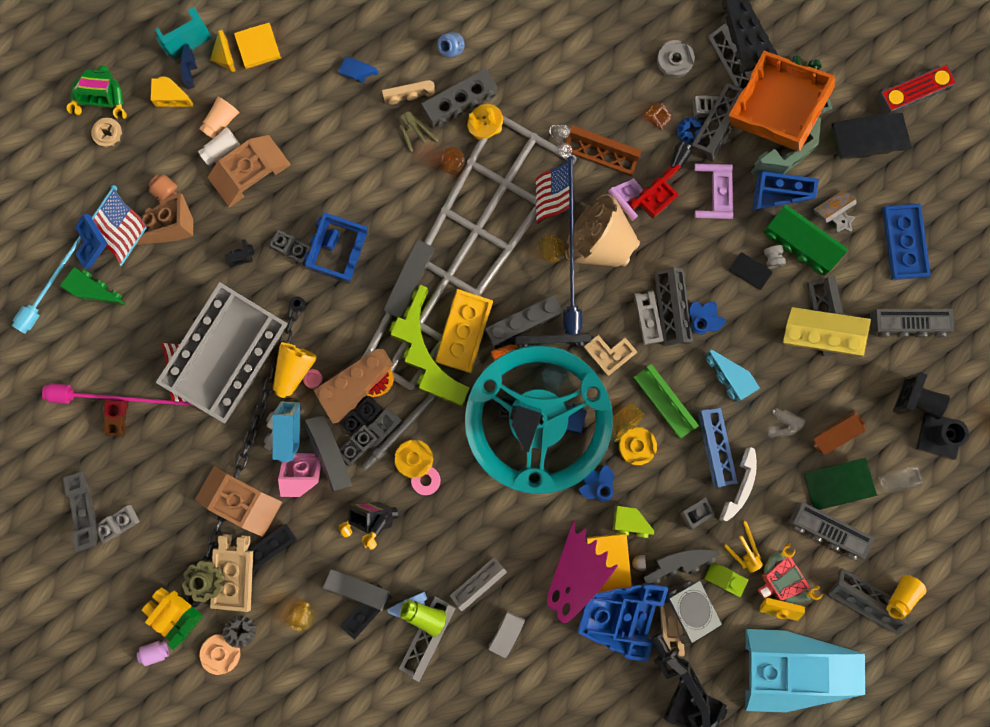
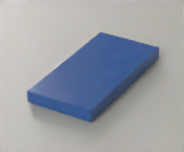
M921 204L884 206L882 213L891 280L930 277Z

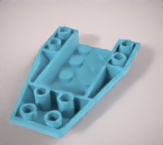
M746 629V649L749 650V690H745L746 711L790 712L865 695L864 653L785 630Z

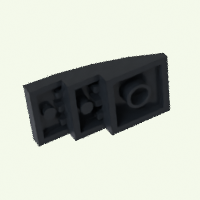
M903 113L866 116L831 124L840 159L867 158L876 154H888L892 151H903L912 148Z

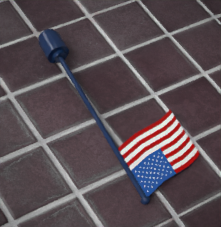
M569 156L567 162L558 168L543 172L536 178L537 224H539L546 218L560 215L570 209L571 306H567V309L563 310V329H565V334L573 335L581 333L582 310L578 309V306H574L573 160L575 158Z

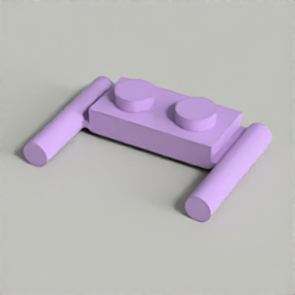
M694 164V171L713 172L712 211L695 210L694 218L733 219L732 164Z
M634 178L608 190V193L616 198L622 210L632 221L638 217L628 203L633 198L638 199L641 197L639 194L644 189Z

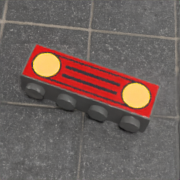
M947 64L941 67L936 65L930 68L927 73L919 72L908 81L906 79L899 81L894 87H884L879 91L880 94L875 98V101L882 114L898 113L949 91L957 82Z

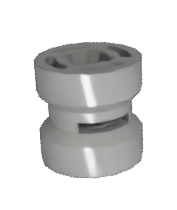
M782 245L764 249V255L768 257L766 262L768 269L786 265V260L782 255L784 252Z

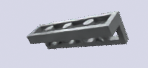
M725 23L708 37L735 86L743 89L744 79L750 80L753 71L741 73V76L735 75V64L741 65L740 59H738L739 62L736 61L735 52H737V48L732 43L728 25ZM722 32L725 36L723 45L718 44L715 39ZM727 48L732 49L734 52L732 60H727L725 57Z
M726 84L692 144L694 149L706 153L708 160H715L733 128L730 125L729 114L739 95L744 90L742 88ZM729 90L737 93L735 98L727 100L726 94ZM727 106V113L718 116L717 110ZM718 121V129L709 131L708 126ZM709 137L710 143L708 147L699 145L701 139Z
M672 267L654 272L664 346L693 343L684 270ZM668 274L669 281L666 285L662 284L661 275ZM667 292L671 294V300L668 304L664 302V296ZM669 310L673 312L674 317L671 322L667 321L666 318ZM673 329L676 332V340L669 341V332Z
M835 276L807 283L814 311H819L818 305L822 302L827 306V313L843 315ZM823 285L824 293L821 297L815 293L814 286ZM821 351V352H822V356L840 354V353H833V352Z
M843 568L839 570L837 582L829 589V596L897 635L909 626L911 612L906 615L905 619L901 620L894 619L886 610L892 596ZM844 578L848 579L852 585L844 582ZM861 588L867 590L869 595L865 594ZM879 598L883 599L887 605L881 603Z

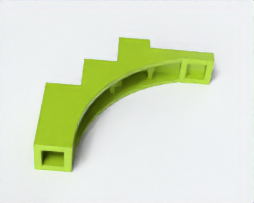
M420 285L419 289H415L411 299L414 301L411 307L408 306L405 311L404 317L406 319L398 317L397 321L392 322L389 331L392 332V338L411 345L410 348L407 347L403 356L405 363L425 371V374L421 373L418 379L419 389L463 407L470 387L455 381L443 372L434 362L424 344L420 315L428 288Z

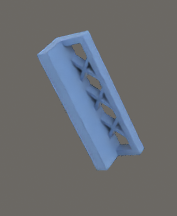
M721 408L698 412L714 488L737 484ZM717 413L719 420L715 426L712 425L710 414ZM715 431L720 433L723 438L719 445L716 444ZM719 450L726 453L727 459L723 464L720 462ZM723 469L730 472L732 481L725 482Z

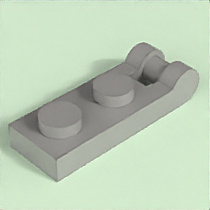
M647 291L645 294L634 293L643 344L663 342L654 291ZM642 301H648L649 305L643 306Z

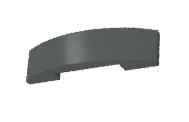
M83 472L63 478L65 493L70 499L75 532H72L75 552L94 547L97 542L93 501Z

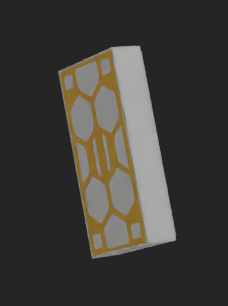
M843 189L814 208V214L827 223L855 205L856 199Z

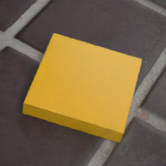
M270 23L234 33L246 69L281 58Z

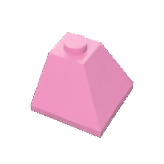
M296 453L293 461L282 462L278 478L280 497H301L318 483L321 464L319 458L315 457V453Z

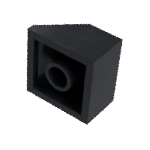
M519 402L518 406L513 405L509 419L513 420L512 427L524 451L529 452L542 409Z

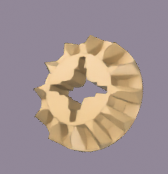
M112 118L98 120L91 130L93 140L99 146L106 148L107 146H114L117 141H120V136L123 134L119 123ZM102 130H110L112 136H105Z

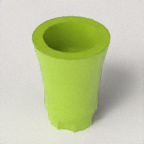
M412 600L405 601L401 607L400 617L422 629L432 637L439 635L445 625L446 612L444 610L435 609Z

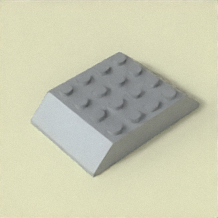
M219 282L156 383L225 424L276 346L288 323Z

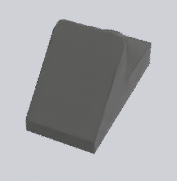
M703 498L679 511L689 530L694 529L715 515L707 498Z

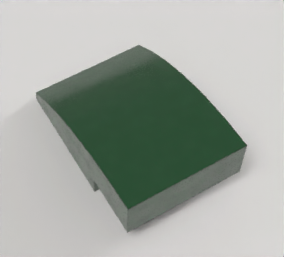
M866 458L803 473L812 505L818 510L878 496Z

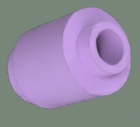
M156 641L141 646L139 652H137L138 662L140 664L143 663L144 666L163 661L165 657L169 656L168 646L165 641Z

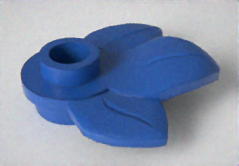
M695 301L689 309V314L692 318L691 329L696 334L701 335L707 331H718L726 322V319L716 316L717 304L715 301L706 303L703 306ZM697 322L702 323L703 328H698Z
M607 465L600 472L593 470L584 478L586 485L579 489L580 493L587 499L597 498L602 502L608 501L614 494L612 487L614 474ZM602 488H605L607 490V494L605 496L601 495L600 490Z

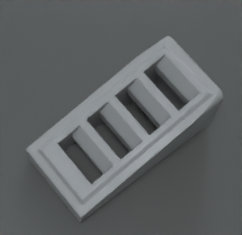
M694 96L692 100L694 118L708 117L719 97ZM711 103V110H708V104ZM725 106V111L722 110V107L717 110L718 116L727 113V106Z

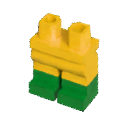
M161 587L152 596L159 605L157 606L151 600L143 607L142 611L149 617L145 623L149 626L152 625L156 632L161 633L169 641L168 646L174 650L184 642L204 616L182 597L178 596L179 594L175 590L169 593Z

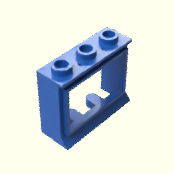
M324 212L323 216L317 220L316 228L318 230L316 235L313 234L311 237L310 245L312 247L310 253L306 252L303 263H306L305 267L307 270L309 269L350 284L368 233V227ZM329 224L358 233L344 274L315 265Z

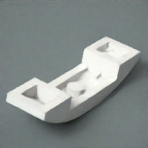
M752 447L746 448L740 463V467L745 468L746 472L734 503L725 502L719 518L720 521L731 519L742 508L749 497L756 476V453Z

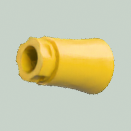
M901 576L886 608L889 615L894 619H905L916 603L926 594V587L913 576Z

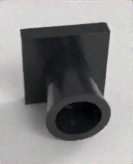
M919 372L905 377L892 412L900 415L918 408L938 420L947 410L950 397L949 395L923 388L928 375Z
M924 413L916 449L956 460L959 447L964 445L969 438V430L964 424L965 422L943 416L936 420L929 414Z

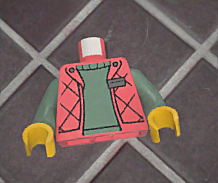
M786 543L783 550L777 551L768 558L764 567V573L762 574L766 584L758 589L763 599L773 594L777 600L788 603H800L811 600V598L819 600L823 596V594L816 595L814 593V590L820 589L819 586H814L811 591L808 590L810 586L791 558L794 556L796 549L792 552L787 551V548L791 545L790 543Z

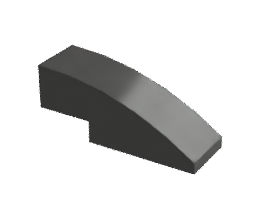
M330 570L323 586L330 593L380 611L383 610L390 593L380 587L334 570Z

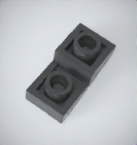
M280 230L276 232L269 244L271 248L304 266L306 264L303 263L306 252L310 253L311 250L310 246Z
M363 425L339 449L342 458L349 466H352L378 438Z

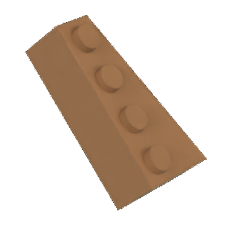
M375 349L314 390L333 424L341 422L357 406L358 402L370 392L371 388L394 366L384 349Z

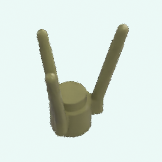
M406 112L399 117V122L401 123L399 128L404 135L410 152L413 149L406 130L408 132L414 130L421 141L426 143L417 125L433 141H438L411 112Z

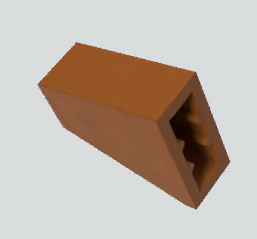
M854 410L815 435L813 445L818 452L822 451L826 455L865 432L866 424L857 411Z

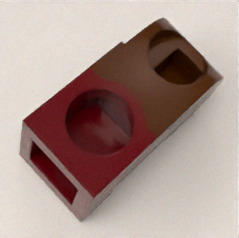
M105 400L104 432L106 436H124L126 409L128 408L129 401Z

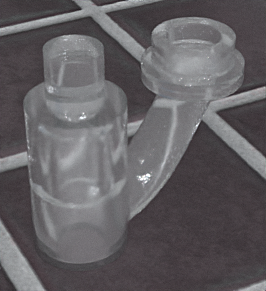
M554 124L550 127V135L555 139L556 145L559 148V155L567 158L572 154V147L564 143L562 138L569 136L570 129L567 125Z
M775 408L772 415L778 417L779 422L789 427L778 430L779 426L771 425L767 435L770 439H773L775 436L795 434L801 430L805 419L785 409L781 411Z

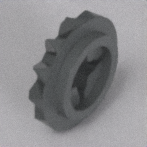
M244 615L234 616L227 621L223 629L226 643L234 648L248 646L256 634L254 623ZM240 624H242L243 631L247 633H242L237 640V633L234 632V629H238Z

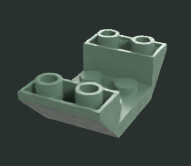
M818 117L800 152L795 150L793 153L789 152L782 158L775 149L770 153L765 151L753 164L755 167L751 173L757 175L765 171L785 174L804 160L819 144L821 118Z

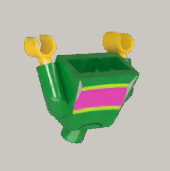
M100 65L97 70H85L78 79L72 82L70 100L72 101L66 106L69 113L72 114L75 107V114H81L82 109L77 104L111 108L116 105V108L113 110L115 118L118 119L117 114L122 111L124 119L127 117L121 105L123 104L122 89L106 66Z

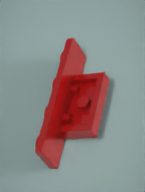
M678 164L674 168L672 166L664 172L663 178L659 176L651 184L652 187L650 189L646 187L639 194L641 197L638 199L633 198L628 203L633 210L640 206L652 219L657 216L679 195L667 181L678 172L681 166Z

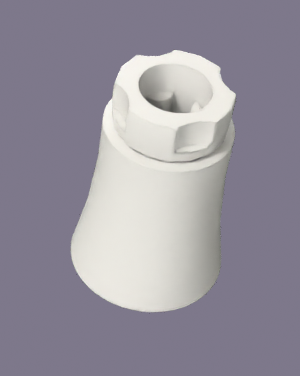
M226 126L198 152L206 164L211 166L239 147L240 143Z

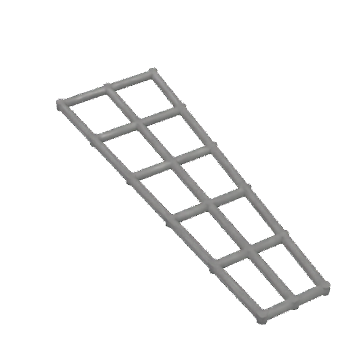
M503 116L502 124L529 139L506 177L503 178L476 162L488 138L478 140L424 241L429 245L432 244L446 216L471 230L470 235L447 272L431 262L427 264L428 270L442 278L420 315L421 331L438 340V343L430 353L433 360H435L442 334L425 325L424 322L447 284L450 282L465 292L480 296L536 218V196L511 182L535 143L563 158L566 162L569 156H573L575 158L573 164L576 162L575 155L567 153ZM472 168L500 184L476 225L450 210ZM506 189L535 205L509 243L482 229ZM479 235L500 247L503 251L475 289L453 275ZM386 312L362 358L376 349L393 315ZM403 342L391 360L394 365L391 370L394 374L395 382L413 391L417 386L421 373L425 374V371L419 369L411 381L394 372L406 348L410 346Z

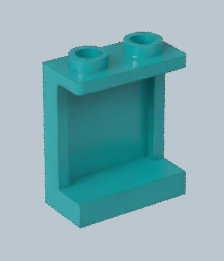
M194 7L187 10L193 20L166 35H162L159 28L155 29L158 34L155 37L166 55L171 54L174 60L182 56L184 45L188 44L193 50L212 39Z

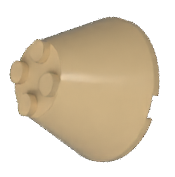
M604 194L596 199L598 202L595 205H589L574 224V263L625 267L629 263L633 251L638 248L640 241L637 239L616 198L610 194ZM569 234V237H568L567 242H566L567 244H569V248H568V251H567V250L565 251V256H566V258L570 261V234Z

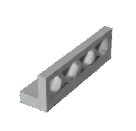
M436 596L430 607L434 608L436 602L447 607L445 610L446 622L442 631L436 637H432L429 643L428 637L431 636L426 635V632L419 628L399 667V670L413 676L412 679L420 682L456 609L454 605ZM423 631L424 636L419 638L421 632ZM425 639L427 643L426 651L417 653L416 642ZM414 649L415 654L410 656L412 650ZM416 657L418 662L415 672L404 667L407 660Z

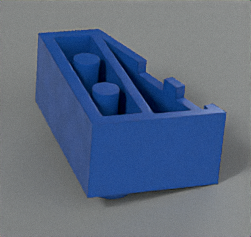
M762 171L757 174L752 211L810 201L817 196L819 179Z

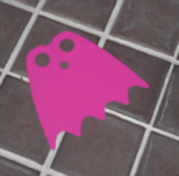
M575 520L568 534L547 597L548 606L551 610L557 611L558 619L562 623H567L575 617L597 594L618 567L617 564L610 568L606 566L608 551L601 555L596 554L597 540L590 544L586 543V528L579 534H576ZM570 587V592L567 594L566 589ZM558 590L560 597L557 602H553L552 595ZM569 603L570 611L564 616L562 613L563 606Z

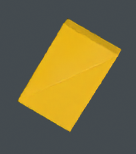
M219 30L210 61L231 72H235L227 38L223 30Z

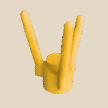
M744 521L743 524L753 552H751L743 536H739V539L747 552L743 557L744 561L728 545H724V548L740 563L743 569L747 568L752 573L760 569L763 563L760 560L762 558L758 553L747 522Z

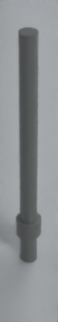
M429 394L378 448L375 447L362 466L368 470L377 459L380 460L384 456L383 453L437 397Z

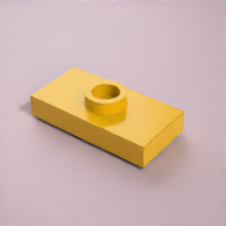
M766 598L760 605V612L774 615L779 619L787 618L799 621L805 614V607Z

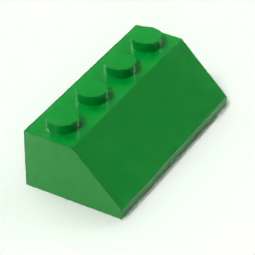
M786 204L778 211L763 231L769 240L776 241L783 246L784 251L791 252L797 256L798 261L808 264L815 273L823 276L829 273L849 250Z

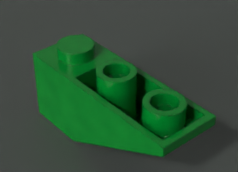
M74 267L60 285L72 295L84 301L124 306L126 304L121 300L122 295L115 290L110 292L105 289L108 285L99 279L95 282L91 279L92 274L83 268L80 271Z

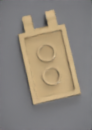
M232 534L220 535L218 537L219 546L213 549L212 562L214 563V568L219 567L224 575V580L221 582L223 589L216 598H211L210 608L248 612L251 610L253 551H248L250 536L242 535V537H237L236 547L230 546Z

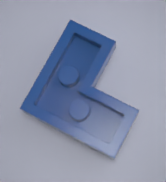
M83 214L75 226L83 243L75 254L85 269L92 267L108 243L90 214Z

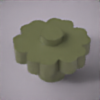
M203 560L199 561L197 565H190L183 574L186 579L182 583L186 595H192V599L196 602H206L209 598H216L223 589L221 584L224 580L222 570L219 567L214 568V563L211 561Z

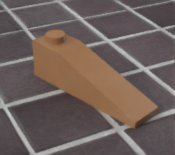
M181 193L160 200L158 206L153 209L149 207L145 210V214L140 217L147 228L136 245L179 241L193 236V218Z

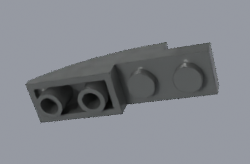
M706 549L673 552L654 560L657 568L644 574L641 578L644 584H657L662 581L661 577L666 574L669 577L679 572L678 568L683 573L688 572L690 575L699 570L698 566L704 563L709 565L717 560L716 557L720 553L719 551Z

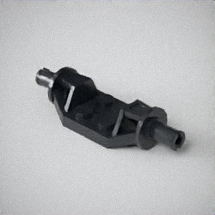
M661 633L652 637L650 640L659 654L654 659V663L659 664L666 679L681 675L679 679L684 689L688 688L691 693L690 700L694 708L687 712V717L692 726L715 727L719 721L717 718L710 719L709 697L689 661L677 655L679 653L678 648L669 649ZM664 662H667L672 669L669 670ZM702 715L701 724H698L696 716Z

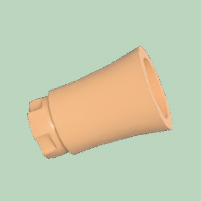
M217 96L213 107L203 121L204 124L199 129L213 139L240 112L224 99Z

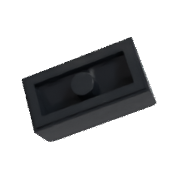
M743 252L738 254L729 268L730 272L759 290L763 288L773 271Z

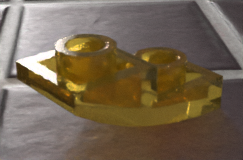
M633 402L613 416L611 439L614 442H618L629 428L634 429L646 416Z

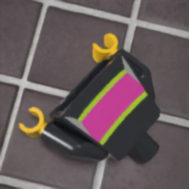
M380 502L348 505V521L339 525V532L346 538L352 534L350 526H353L366 533H370L362 537V543L365 548L369 547L372 550L377 545L374 538L379 536L383 529L391 528L392 519L398 518V509Z

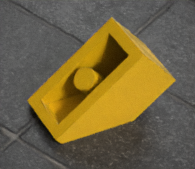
M158 77V79L151 80V101L156 107H193V102L171 79Z

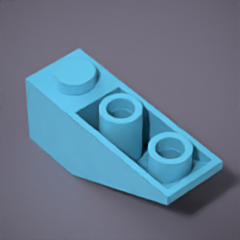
M713 350L706 353L708 364L715 368L718 380L726 385L727 393L732 400L738 402L760 389L749 371Z

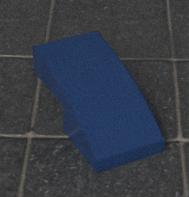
M186 44L181 56V75L187 89H191L195 85L190 70L198 68L193 51Z

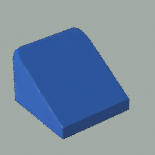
M327 230L321 247L332 252L340 238L338 230Z

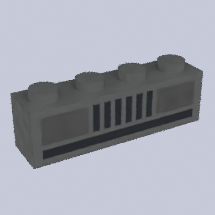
M555 295L485 328V333L493 349L511 341L513 337L522 336L561 317L563 311Z
M876 309L870 312L871 335H878L879 338L890 337V335H897L898 338L909 337V335H916V338L928 337V335H935V338L947 337V334L954 332L953 309Z
M797 502L788 524L793 526V530L801 534L806 532L811 535V539L819 543L824 541L829 544V548L837 552L842 550L846 552L845 556L855 561L866 558L874 540V537L804 502Z

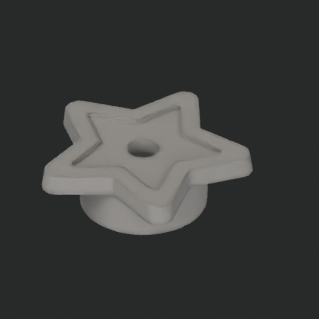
M844 211L831 221L834 222L837 233L843 230L851 232V223L855 217L848 216Z

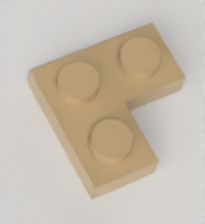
M598 335L583 347L607 377L637 353L626 338L610 349Z

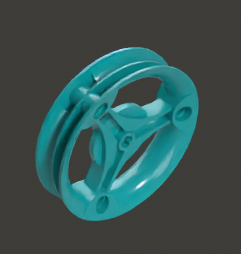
M550 346L518 348L492 362L475 382L470 392L465 412V428L468 443L482 468L501 484L517 491L532 494L561 491L587 477L603 458L611 439L613 427L611 402L606 388L597 374L584 361L572 353ZM543 362L565 368L574 374L581 383L580 389L560 397L543 389H534L520 394L502 384V375L523 364ZM493 381L495 389L492 391L486 390L484 387L485 382ZM500 388L516 398L513 403L514 406H518V403L521 402L542 409L543 422L540 423L539 421L530 450L527 452V467L520 471L507 466L494 454L483 431L482 413L485 401L492 398L511 414L513 405H510L496 395ZM590 388L597 389L596 397H587V390ZM579 394L582 395L584 402L566 409L563 402ZM589 405L595 409V428L589 446L572 465L551 474L544 468L547 447L554 445L563 437L568 426V417ZM509 419L510 428H511V430H512V433H513L514 436L518 439V437H517V435H516V433H515V431H514V429H513V427H512V421H513V420ZM532 448H541L540 466H531ZM538 473L540 479L533 482L529 479V475Z

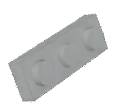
M493 557L454 591L450 597L457 607L463 611L505 575L507 571Z

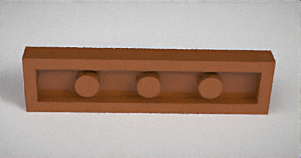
M571 125L563 148L564 151L571 155L631 177L642 150ZM574 140L579 143L581 148L573 150L568 148L570 141ZM590 147L596 148L598 154L590 156L585 149ZM610 153L614 156L615 161L611 163L606 162L603 155ZM629 160L633 164L631 169L628 170L623 168L620 162Z

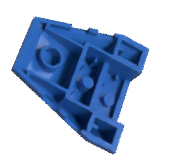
M648 583L597 592L583 608L577 632L598 644L605 645L612 651L622 654L627 659L648 662L653 645L648 638V632L655 607L664 606L668 587Z

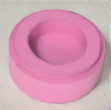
M310 369L303 378V382L308 388L316 389L322 385L323 376L318 370Z

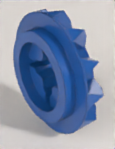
M697 117L682 119L677 127L679 140L692 146L704 125L703 121H700ZM690 125L693 129L697 130L694 136L691 132H688Z

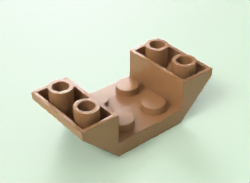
M266 135L247 140L218 160L207 178L230 208L245 197L242 192L270 172L273 171L277 175L291 164L272 138Z
M215 465L195 501L209 511L262 537L265 536L283 503L279 499L233 477L232 474Z

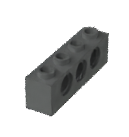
M485 68L421 103L422 111L433 129L442 127L447 124L448 120L462 116L466 110H473L481 102L493 99L497 94V85ZM474 89H479L481 92L475 94L472 91ZM464 98L465 101L460 103L456 99ZM446 106L449 110L441 111L440 108Z

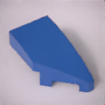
M345 57L338 73L346 78L358 79L362 83L366 77L372 74L377 75L379 71L366 63Z

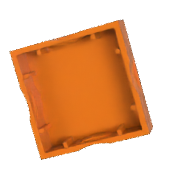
M763 51L751 73L749 83L739 95L729 114L730 125L800 152L835 87V76L812 67L798 65L789 59Z

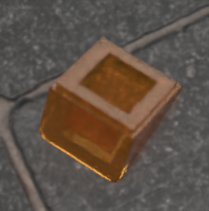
M655 103L644 115L648 121L660 130L673 117L663 103Z

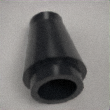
M681 141L678 145H675L670 167L674 168L679 164L682 168L691 156L693 147Z

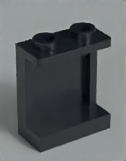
M680 681L663 718L667 722L679 727H693L687 717V712L694 708L690 700L691 693L688 688L684 689ZM708 695L710 719L717 718L720 723L726 717L727 705ZM702 715L696 716L698 724H701Z

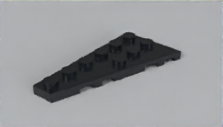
M724 0L722 2V7L727 11L728 15L726 22L732 43L737 48V52H735L736 59H740L741 62L739 67L740 73L753 71L763 51L778 55L748 0Z

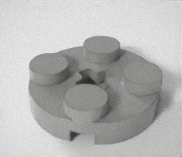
M672 40L662 46L658 53L657 64L665 77L680 78L691 71L695 55L688 44L685 45L681 43L682 41ZM673 56L680 58L678 63L672 61Z

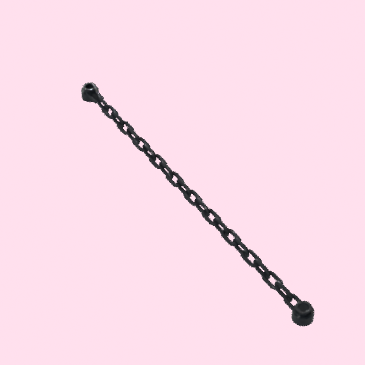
M294 297L290 301L289 323L279 339L280 345L281 342H285L282 341L285 332L289 334L285 343L290 342L293 322L297 321L300 312H303L306 308V302L301 297ZM300 301V306L295 307L294 303ZM292 311L297 313L295 319L294 316L291 317ZM278 353L273 356L270 365L272 371L269 378L263 384L261 402L257 403L255 407L252 427L247 430L244 438L245 447L243 452L238 455L235 463L236 472L234 477L237 479L240 472L246 467L249 446L255 441L258 421L263 418L266 410V398L273 390L276 371L274 362L276 357L278 358ZM267 382L272 383L269 392L265 390ZM259 406L263 408L260 417L256 415ZM250 431L254 433L252 441L247 440ZM242 456V458H245L243 466H238V463ZM217 515L218 523L216 528L211 531L208 539L209 548L207 554L202 557L201 561L205 559L212 562L211 554L213 548L218 545V537L221 535L220 528L222 523L226 521V519ZM214 533L215 535L218 534L216 543L211 542ZM192 595L185 596L184 600L192 607H197L201 604L200 601L191 603L189 599Z

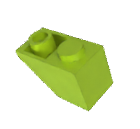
M615 506L612 530H617V534L626 533L629 536V532L637 533L636 537L648 538L649 534L654 535L653 528L637 508Z

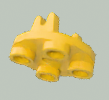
M480 105L469 113L467 123L469 132L478 140L490 138L501 132L503 115L495 105Z

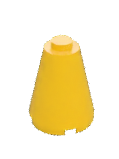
M281 342L273 383V390L276 391L275 395L282 398L291 396L315 363L316 355L303 348H296L295 345Z

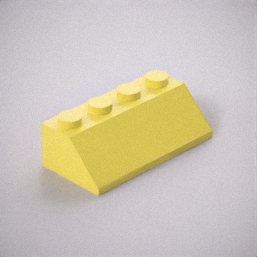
M792 307L783 343L790 346L864 357L871 319Z

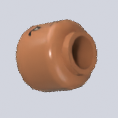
M156 175L148 184L150 187L149 193L158 201L177 194V184L166 175Z

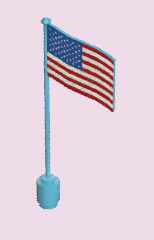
M112 185L110 186L111 190L92 216V219L108 243L106 248L114 254L122 266L147 227L141 217L124 203L116 192L117 187ZM80 236L32 306L28 304L27 307L22 305L12 320L14 321L11 325L12 327L25 334L28 330L32 329L40 317L37 314L39 311L36 309L37 305L82 240Z

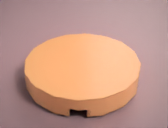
M215 634L207 638L201 646L199 652L201 664L209 673L215 675L225 674L233 670L238 664L240 648H234L227 644L223 634Z

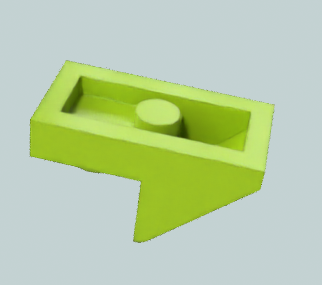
M715 562L710 564L704 580L738 597H741L748 582V579Z

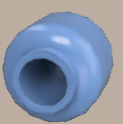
M449 32L440 36L437 46L442 56L452 58L463 52L465 43L459 33Z

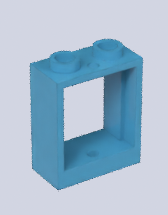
M281 401L273 413V460L289 462L293 461L300 447V402Z

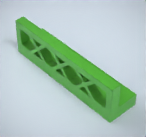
M652 364L633 378L679 439L699 426Z

